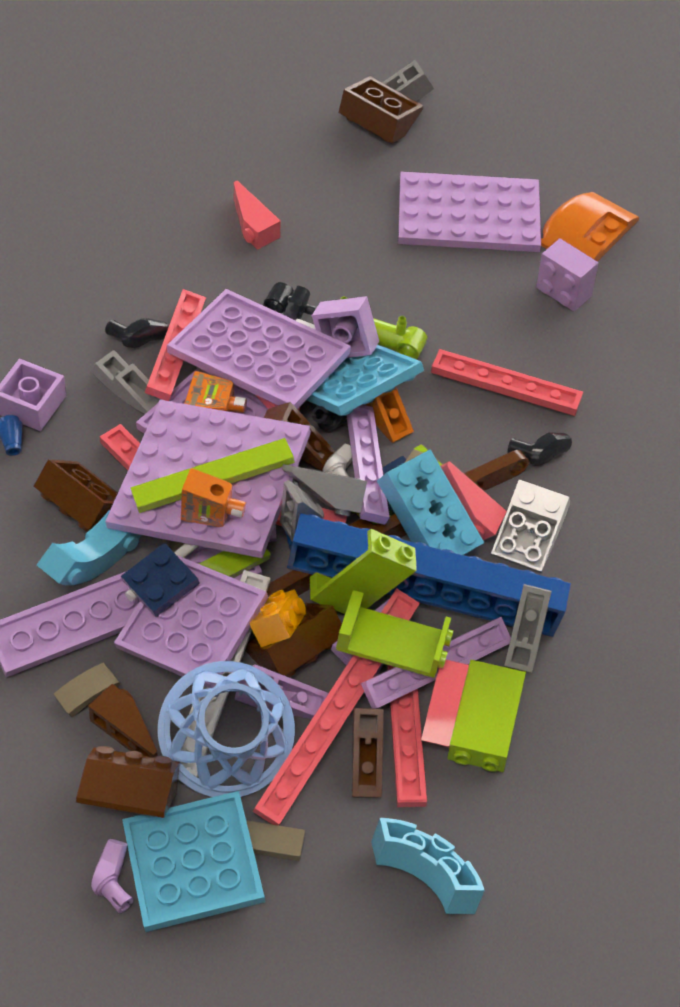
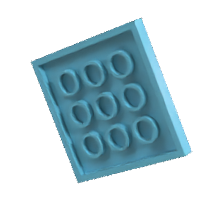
M377 345L372 355L346 358L306 400L318 406H323L325 409L340 416L348 415L358 406L372 402L375 397L382 393L391 392L395 389V386L413 380L416 375L424 371L423 364L419 360Z
M239 791L170 807L164 818L142 814L122 819L145 932L266 902Z

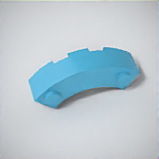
M108 510L104 517L86 533L85 540L78 544H75L73 541L65 544L52 543L37 563V566L59 584L78 585L99 576L119 561L128 551L135 549L141 535L107 528L105 521L110 512Z
M379 818L371 841L376 865L398 868L422 880L438 896L446 914H475L485 890L472 864L469 861L464 862L454 852L455 846L436 833L432 837L417 830L416 824L396 819Z

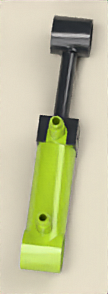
M283 282L274 284L263 305L282 314L294 292L293 288ZM307 304L304 313L312 315L317 307ZM404 316L398 317L397 325L373 318L379 338L377 345L413 359H418L428 340L426 333L422 329L414 326L406 328L407 322Z

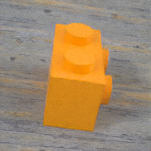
M295 589L288 592L280 590L271 594L263 607L260 608L259 614L249 624L260 646L264 647L290 638L306 615L305 604L298 597Z

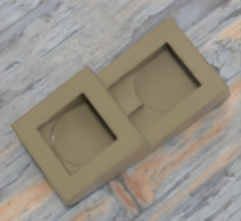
M103 662L69 681L57 690L54 696L71 717H74L111 684L118 687L121 683Z

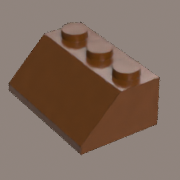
M369 76L343 90L338 113L345 116L349 121L361 125L365 130L382 137L384 141L393 143L407 134L424 106Z
M48 459L34 484V487L41 492L40 495L43 499L60 507L59 511L62 514L73 517L78 521V526L87 532L104 517L108 510H111L118 494L117 491L77 461Z
M305 603L306 615L290 638L261 647L255 636L248 641L245 651L260 667L286 677H291L296 673L298 667L315 661L318 658L317 654L323 650L331 649L332 645L338 641L342 623L332 605Z
M108 746L94 747L86 758L76 796V803L164 818L177 793L180 762L172 761L171 758L166 756L154 758L143 756L142 753L137 751L125 753L114 751L113 748Z

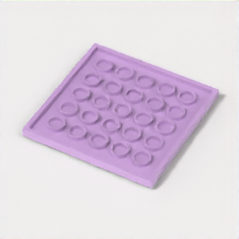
M159 400L105 521L106 526L109 529L263 558L281 511L284 482L288 480L292 482L293 480L291 476L282 470V467L231 483L233 485L232 498L246 502V509L243 518L228 515L222 527L181 520V500L139 513L130 487L282 438H286L294 456L295 463L290 464V466L298 467L311 433L310 426Z

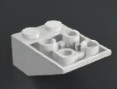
M519 480L491 554L542 572L570 506V498Z

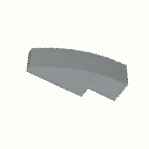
M115 350L95 363L92 373L115 395L138 411L146 414L159 400H162L145 393L149 379L133 363L128 365Z

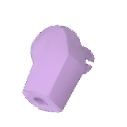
M108 839L95 868L91 887L96 895L104 896L118 913H122L130 907L129 904L133 903V898L117 883L128 844Z

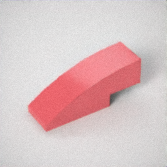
M445 660L444 667L438 669L422 734V742L449 748L468 673V664Z

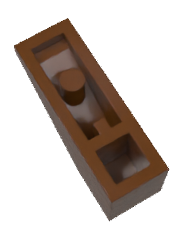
M291 402L267 409L264 418L310 426L311 433L301 460L323 471L325 463L336 451Z
M111 684L88 706L90 721L126 749L140 752L143 756L154 758L158 756L157 749L135 701L127 690H120L114 684Z
M353 709L352 797H382L384 709Z

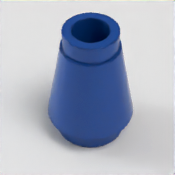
M6 415L0 418V438L6 454L10 456L20 454L22 446L23 423L15 415Z

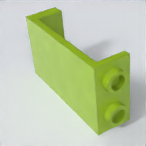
M370 529L367 531L368 550L333 578L318 572L310 577V600L323 605H332L336 611L345 614L352 592L355 590L364 593L361 607L367 609L417 571L415 548Z
M353 590L339 632L336 650L435 678L437 667L443 668L448 652L442 650L443 646H450L454 630L448 629L451 618L446 616L441 630L361 607L364 593Z
M470 660L449 746L448 760L455 761L461 765L469 764L482 767L491 772H504L526 672Z

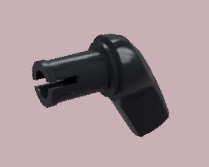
M297 286L282 315L295 321L296 319L301 320L310 297V291L305 287Z
M149 318L139 319L129 326L120 324L115 320H110L105 327V332L120 339L123 346L137 348L149 341L165 339L169 327L164 321Z
M317 406L312 411V414L316 415L312 416L313 420L317 422L320 429L325 431L335 430L347 422V415L340 416L325 409L323 406Z
M552 432L544 434L533 444L512 438L507 452L520 450L529 460L530 464L543 465L556 455L567 452L572 446V439L566 433Z

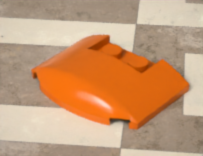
M594 192L583 193L563 203L549 217L543 228L541 246L548 249L558 239H562L598 262L639 221V217Z

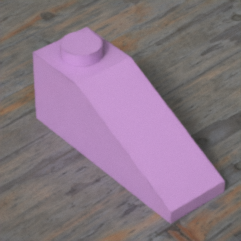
M253 665V667L270 676L280 686L290 703L293 716L312 719L329 694L266 668ZM245 679L239 681L240 684L249 686ZM259 683L261 690L268 691L265 686ZM236 692L235 700L258 708L250 697L245 694L240 696L239 692ZM265 701L267 708L272 711L274 705Z

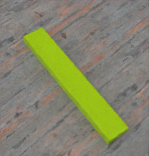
M282 438L192 468L234 483L281 468L283 464H293L295 461L286 438ZM190 468L130 487L138 512L142 513L181 500L182 488Z

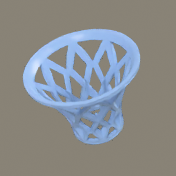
M212 662L199 666L185 674L167 694L158 719V741L162 755L171 758L172 761L180 762L178 779L183 784L200 794L210 797L239 791L240 797L262 789L274 779L292 751L294 743V716L283 690L266 673L241 662ZM220 672H233L227 677L217 674ZM245 679L249 686L240 684L238 681ZM205 681L216 683L214 688L203 689ZM259 683L265 686L268 691L261 690ZM193 684L192 694L180 697ZM239 692L240 696L245 694L258 706L256 710L257 712L260 711L261 729L258 736L251 743L242 747L231 748L217 743L209 735L205 726V711L209 702L221 693ZM205 697L203 700L199 702L198 698ZM265 701L274 705L272 712L267 708ZM192 704L193 712L185 719L179 710ZM281 716L283 718V732L278 725ZM171 720L180 728L172 742L170 737ZM194 720L196 721L195 731L188 728ZM272 732L276 745L268 747V735ZM187 736L195 740L194 752L181 750ZM259 744H260V753L255 752V750L257 749V747H258ZM202 746L208 747L211 754L202 756ZM232 757L238 758L231 767L227 759ZM276 757L270 767L263 772L265 758ZM249 758L255 760L250 774L241 769L242 765ZM218 760L223 769L210 776L207 763ZM181 762L196 763L199 778L191 774ZM231 775L243 783L233 786L220 785Z

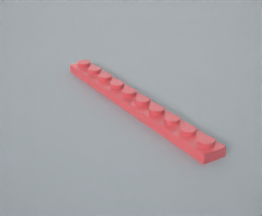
M396 588L381 613L410 620L420 603ZM353 655L252 811L270 824L279 826L363 694L364 690L361 683L373 678L382 663Z

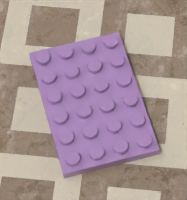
M401 172L398 244L540 252L539 180Z
M225 289L167 344V353L217 377L230 380L234 385L276 405L291 402L298 409L351 354V346Z

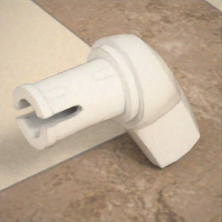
M345 443L333 453L325 463L323 472L350 477L346 473V469L353 461L351 446Z

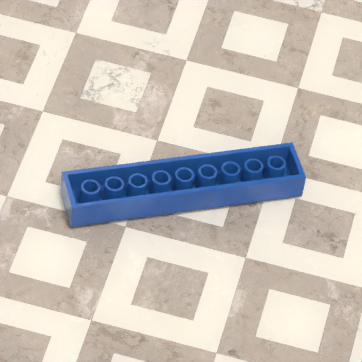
M300 513L287 568L312 575L318 572L333 578L368 550L367 531L370 529H360L348 526L344 522H333L321 519L317 515ZM389 535V537L415 548L417 571L387 594L393 595L397 588L417 602L489 621L502 617L505 625L514 627L523 585L526 584L550 590L552 592L542 634L554 637L566 612L571 583L564 582L557 577L549 578L537 575L530 570L522 571L510 568L503 563L495 564L483 561L476 556L468 557L456 554L449 549L441 550L429 547L425 543H414L402 540L398 536Z

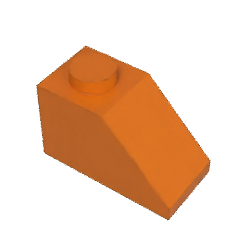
M396 386L391 392L382 393L375 397L372 402L364 404L373 407L376 426L390 442H395L414 432Z

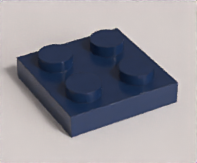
M166 543L162 544L121 575L122 581L155 617L200 584L196 575Z

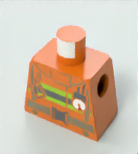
M195 371L184 404L245 413L247 398L234 396V383L232 381Z
M190 468L182 488L181 520L222 527L228 515L243 518L246 502L232 498L233 485L230 482Z

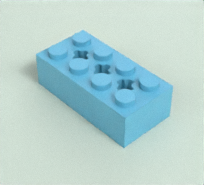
M431 449L388 471L377 480L411 542L425 543L429 547L441 550L449 549L460 555H465L484 543Z

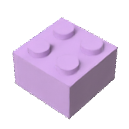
M558 239L542 253L536 288L575 312L592 297L599 262L562 239Z
M367 296L320 302L312 314L317 331L351 346V354L347 358L372 355L379 343Z
M18 359L0 383V415L18 416L23 425L41 431L66 397L64 376Z

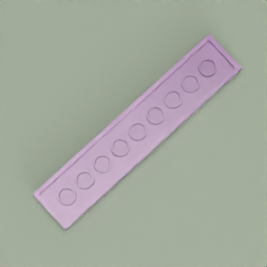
M198 546L185 559L199 564L222 552V550ZM259 565L248 570L250 572L262 575V570ZM125 572L1 619L0 665L5 676H12L120 633L140 602L138 598L131 602L125 596V593L129 590L121 578V575ZM242 574L238 575L234 579L240 581Z

